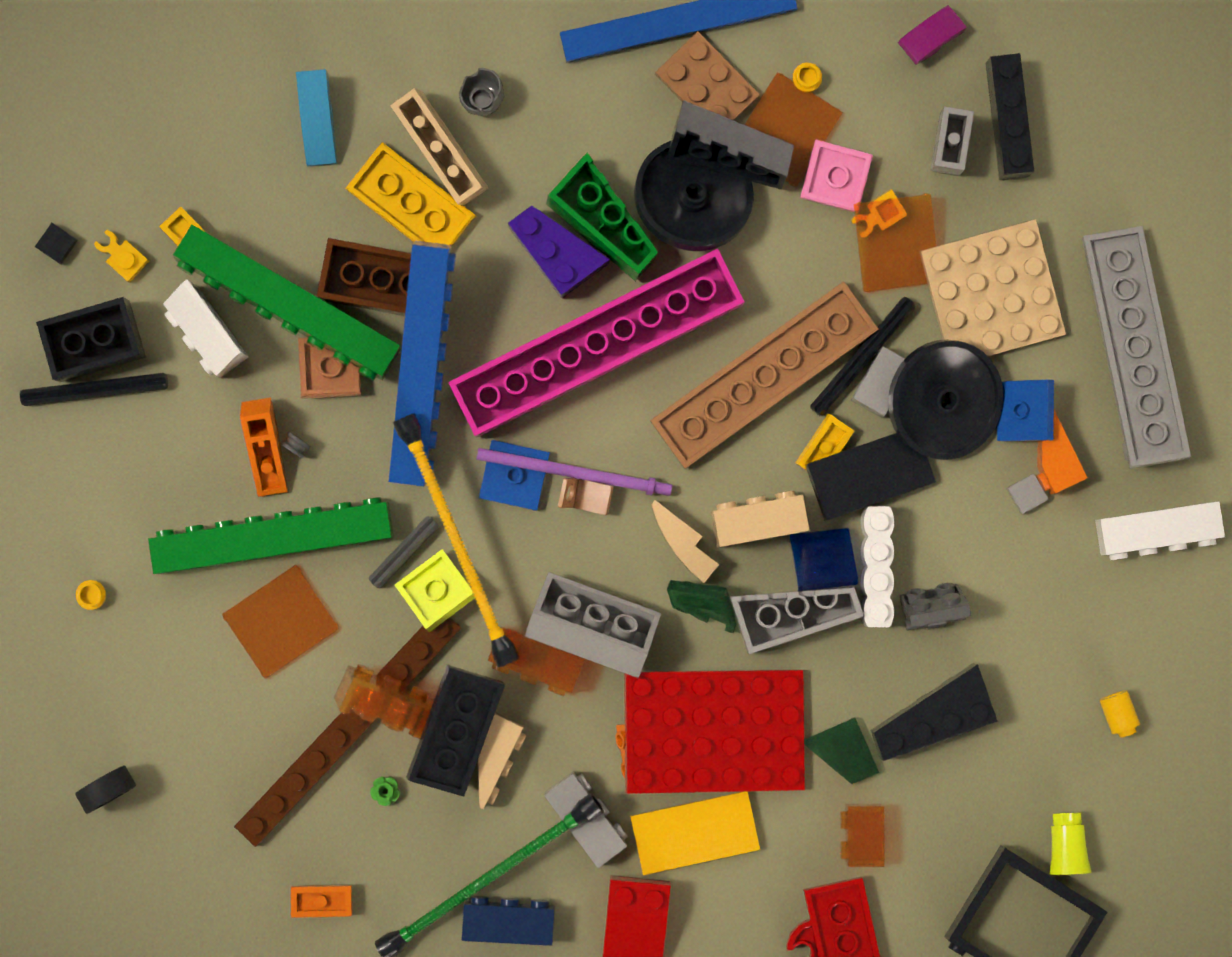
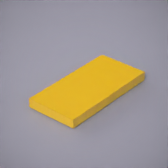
M383 142L345 188L413 243L415 241L453 246L476 217L465 206L458 205L451 195Z
M748 791L630 815L643 875L760 850Z

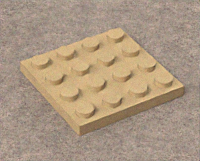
M1036 219L919 251L943 340L949 339L965 342L977 347L987 356L1066 335Z

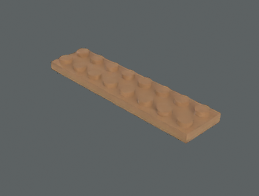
M843 281L651 419L650 422L683 468L686 469L879 329Z

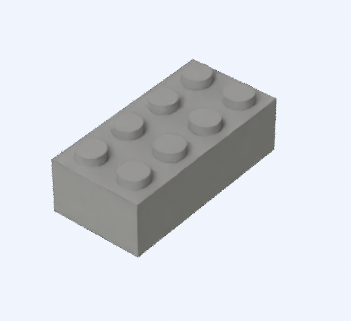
M548 572L525 637L639 678L661 613Z

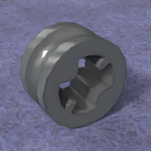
M288 432V439L286 441L282 440L280 444L303 459L304 450H309L311 446L293 433Z

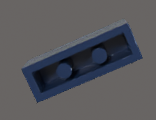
M471 896V901H465L463 907L462 941L552 946L555 906L549 905L548 900L533 899L531 904H519V899L501 898L500 903L489 902V897Z

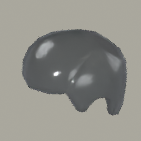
M478 68L475 74L465 76L459 91L460 103L468 113L473 115L486 116L495 112L504 99L503 83L500 77L493 70Z

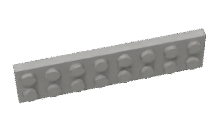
M1143 226L1083 236L1082 242L1129 469L1189 459L1191 453Z

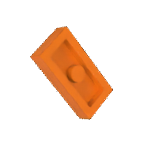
M352 885L291 886V918L352 916Z

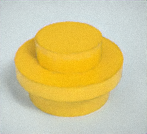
M802 63L795 68L792 80L798 90L807 93L813 92L818 89L822 82V72L813 63Z
M87 580L78 586L76 600L82 608L94 610L101 607L105 602L106 590L100 582Z

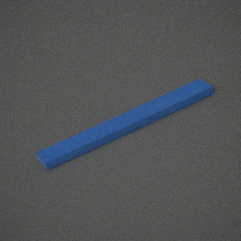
M698 0L560 32L566 63L695 34L697 31L704 32L797 10L796 0Z

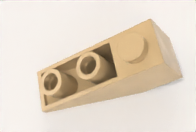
M495 712L478 758L479 808L483 810L487 803L493 805L500 791L495 785L500 776L506 778L513 764L512 761L508 760L513 749L519 751L526 737V734L522 733L523 725Z

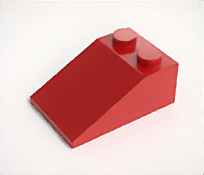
M610 875L603 957H663L671 888L670 881Z

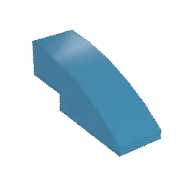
M326 69L296 72L307 167L337 164L328 72Z

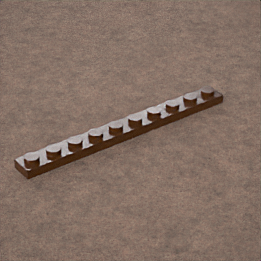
M451 617L430 633L422 626L239 820L234 828L252 845L257 847L462 627Z

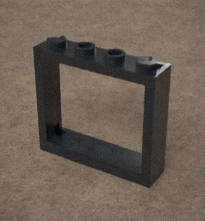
M1000 845L944 936L951 942L948 947L961 956H964L967 952L973 957H992L961 938L1006 863L1091 915L1066 957H1081L1108 912Z

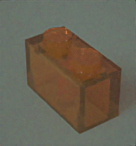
M845 804V811H840V828L845 829V841H840V858L846 859L848 867H885L884 806L882 804Z

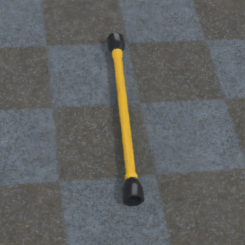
M413 413L394 421L393 425L398 436L408 446L410 453L415 454V461L419 465L418 468L421 469V475L424 476L423 479L427 483L426 486L430 490L429 493L433 497L432 500L435 501V507L438 508V514L441 515L440 519L444 522L443 526L447 529V535L450 536L449 540L453 544L452 547H455V554H458V561H461V568L465 572L464 575L467 576V582L470 583V589L473 590L472 593L476 597L475 600L479 604L478 607L482 611L481 614L484 615L483 618L487 622V628L490 629L488 635L491 639L492 656L497 667L499 668L518 660L520 657L514 643L505 635L503 629L498 626L499 623L495 619L496 616L492 612L493 609L490 608V602L487 601V595L484 594V588L481 587L482 584L478 580L479 577L475 573L476 570L473 569V563L470 562L471 558L467 555L468 551L464 548L465 544L461 541L462 537H459V530H456V523L452 519L453 516L449 512L450 509L446 505L447 502L443 498L444 495L441 494V488L438 487V481L435 480V474L432 473L433 469L429 466L430 462H427V455H424L421 426L416 414Z

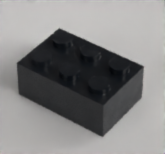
M124 297L36 322L52 380L58 382L146 358L130 300Z

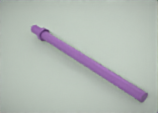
M478 448L476 460L645 491L646 495L650 496L653 493L671 495L672 484L657 482L652 477L646 480Z

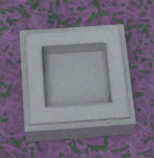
M1034 473L1007 488L1021 514L1048 500Z

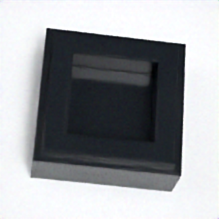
M51 222L35 247L62 265L78 240Z

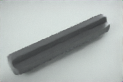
M429 516L425 517L369 576V581L375 587L382 588L436 531L439 526L437 522Z

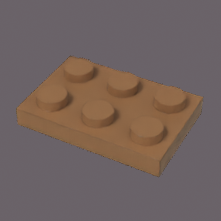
M698 31L655 72V75L682 102L685 100L734 121L760 96Z

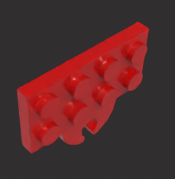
M862 876L803 889L810 919L799 923L791 931L786 944L787 950H794L796 946L805 944L810 948L809 957H880Z

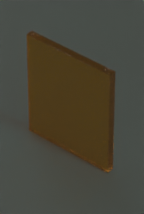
M777 72L744 125L794 145L786 182L791 186L797 187L807 171L814 141L820 140L825 142L843 112L811 92L807 93L798 90L792 80Z
M924 193L922 195L853 204L863 292L869 293L876 290L928 284L919 251L936 247L931 194Z
M294 565L222 614L223 619L228 623L261 672V676L265 679L339 629L338 624L334 622L297 565Z

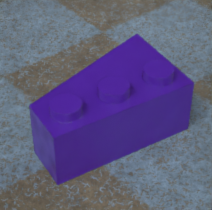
M532 205L508 222L510 230L561 298L567 296L610 264L607 257Z

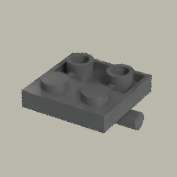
M942 583L934 589L924 590L916 588L909 590L907 594L899 595L901 607L907 619H904L907 631L927 627L928 630L945 627L946 623L966 620V617L971 616L970 605L958 584Z

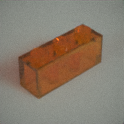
M503 626L500 627L505 635L514 643L520 658L498 668L491 650L487 661L493 663V669L505 674H509L510 670L521 673L519 679L536 685L538 681L549 684L547 690L564 696L566 691L572 693L585 658L527 638L525 635Z

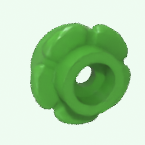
M381 776L374 780V786L370 789V795L373 800L378 801L379 805L388 806L392 801L395 802L399 798L400 790L397 787L398 782L394 778ZM383 788L388 789L387 794H384L382 792Z

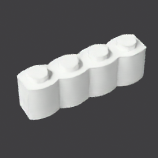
M868 506L864 508L860 522L861 530L865 537L860 550L861 560L865 566L860 578L861 590L865 596L861 603L864 615L861 617V620L865 627H890L894 617V607L890 599L894 587V577L890 568L894 557V546L890 538L894 528V516L890 507Z

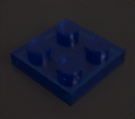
M849 528L790 534L789 541L798 591L858 585V574Z

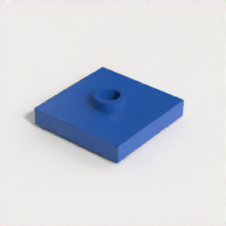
M1054 380L1002 381L1003 408L997 424V441L1053 440Z
M491 440L489 449L546 461L549 460L550 452ZM486 462L479 498L537 511L545 472Z

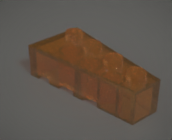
M358 664L357 667L348 665L334 696L338 710L349 714L350 710L353 709L356 714L360 715L361 719L372 723L376 718L382 719V724L398 732H403L404 728L410 729L409 734L420 739L434 699L428 697L429 693L413 686L412 690L402 687L400 680L385 675L384 679L373 675L374 670L364 665Z

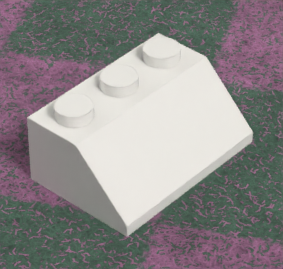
M188 279L163 303L168 310L164 315L174 328L179 325L186 334L182 337L183 341L192 352L197 349L203 359L199 362L209 376L214 373L217 377L222 378L249 358L198 286Z

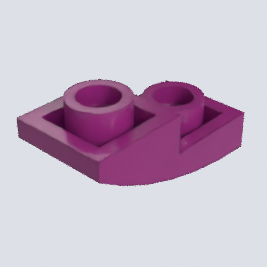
M947 5L908 32L899 40L898 44L917 65L936 54L941 46L963 34L967 27L952 8Z

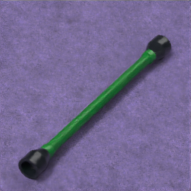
M589 793L576 803L572 811L564 816L563 820L539 835L538 838L536 837L529 844H526V847L523 846L517 850L516 853L504 859V862L498 863L497 866L482 874V877L480 876L475 881H472V883H469L460 892L455 893L439 904L438 907L436 906L435 909L414 921L410 926H404L400 930L388 932L377 939L375 946L382 957L397 956L402 952L406 944L414 938L415 934H418V932L433 924L434 921L449 913V910L452 911L456 906L468 900L471 895L476 894L492 883L493 880L495 881L496 878H499V876L514 868L515 865L517 866L518 863L533 855L534 852L536 853L537 850L555 840L556 837L565 833V830L568 831L579 824L595 820L604 813L599 801L592 793Z

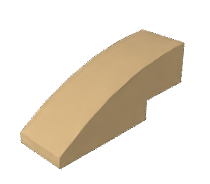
M654 500L651 507L666 542L685 567L701 582L705 583L719 564L696 547V544L703 536Z

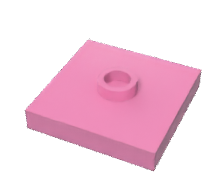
M815 140L800 198L858 213L873 155Z

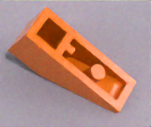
M271 397L241 402L240 421L258 497L288 492L278 427Z
M1055 410L1053 440L1037 441V468L1040 473L1037 475V479L1043 490H1048L1050 495L1087 479V475Z

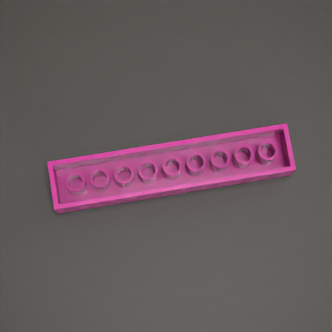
M717 248L448 383L474 436L478 438L743 306L744 300Z

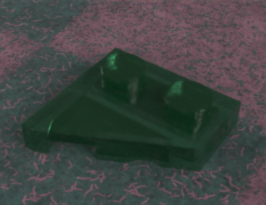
M670 580L667 592L672 608L685 614H691L708 623L709 618L726 624L724 631L734 633L737 622L726 587Z
M855 717L804 738L805 746L851 784L879 773Z

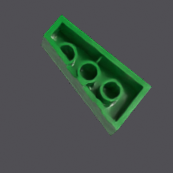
M587 152L549 193L546 205L636 282L654 262L658 251L637 221H634L627 211L625 204L620 197H617L610 187L608 180L603 173H600Z

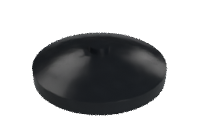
M671 141L653 150L643 161L634 186L636 209L649 231L666 244L688 251L712 250L733 240L746 225L752 211L754 201L752 182L666 159Z
M949 339L929 342L910 353L894 374L888 396L889 416L899 438L913 451L939 460L960 458L978 449L995 430L1003 408V385L999 372L992 360L983 351L971 344Z

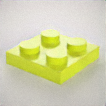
M443 549L395 584V587L429 633L476 598L473 596V590L470 589L471 587Z

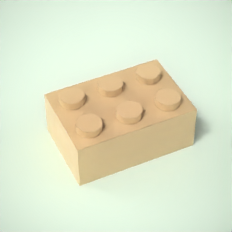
M795 490L777 493L775 494L776 500L766 501L765 496L749 498L744 506L736 507L735 501L717 504V510L711 512L717 548L810 531L803 495L796 496Z

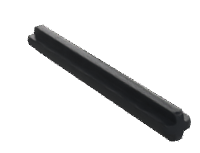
M903 297L879 324L877 327L879 330L868 337L810 406L813 412L819 416H823L914 310L916 305L909 298Z
M165 373L24 389L20 391L19 397L21 405L30 406L163 390L168 388V378Z

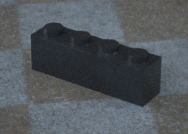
M1021 54L990 56L985 64L999 180L1029 177L1034 172Z

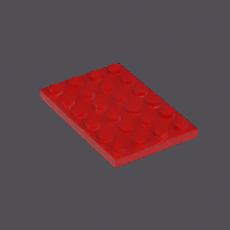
M803 670L641 672L639 678L624 673L626 794L805 790Z

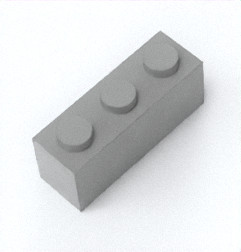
M573 771L546 791L544 796L563 820L564 816L572 811L576 803L589 794L588 791L592 787L583 774L577 777ZM600 798L597 800L601 804L604 813L592 822L579 824L575 828L569 829L597 868L625 849L627 843L624 839L628 837L618 822L613 825L606 815L610 811Z

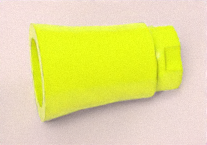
M1081 813L1053 814L1052 822L1054 826H1051L1052 849L1049 875L1092 873L1087 854L1084 825H1081Z

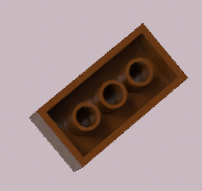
M328 238L317 297L326 302L405 316L411 253Z

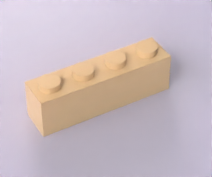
M414 88L390 105L458 205L468 204L489 189L422 90Z

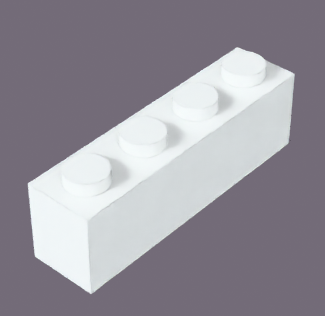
M1219 501L1095 520L1100 555H1109L1110 560L1128 558L1127 552L1139 550L1140 556L1158 553L1157 547L1168 546L1169 551L1187 549L1186 543L1198 541L1199 547L1217 544L1216 538L1225 537Z

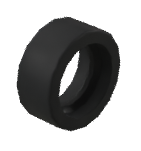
M123 765L81 788L75 795L85 813L88 814L136 787V783L126 766Z

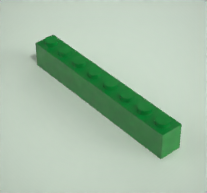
M192 224L173 254L175 261L178 262L176 266L185 273L192 275L196 272L203 276L204 279L202 281L215 290L222 287L230 292L229 297L241 305H245L246 302L256 307L255 312L269 321L272 317L282 322L280 327L295 336L298 332L308 337L306 342L321 351L325 347L334 352L332 356L334 359L347 366L350 362L360 368L358 371L360 374L372 381L376 377L383 381L401 351V345Z
M381 497L364 499L362 506L352 507L351 502L333 504L334 510L323 512L322 506L305 508L304 514L293 516L292 511L274 513L275 519L263 521V517L260 515L244 518L245 524L233 525V520L215 522L216 528L204 530L203 525L185 527L186 533L174 534V529L157 531L156 537L148 538L153 574L394 538L389 502H381Z

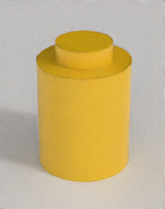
M1128 690L1110 694L1099 700L1112 734H1119V737L1123 738L1137 732L1135 727L1140 725V721Z

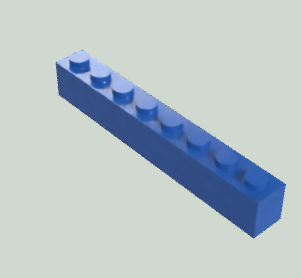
M415 241L412 244L395 421L410 414H416L421 426L424 455H427V462H430L429 466H431L434 472V460H429L430 449H436L438 432L432 430L433 420H439L441 402L435 401L436 391H441L443 386L444 373L439 372V362L445 361L447 343H442L443 331L448 332L450 314L445 313L446 301L451 302L453 284L448 283L449 271L454 272L456 254L451 253L452 245ZM395 427L389 482L425 486L424 476L421 475V469L418 468L419 465H417L416 458H414L415 454L410 453L408 446L398 436Z

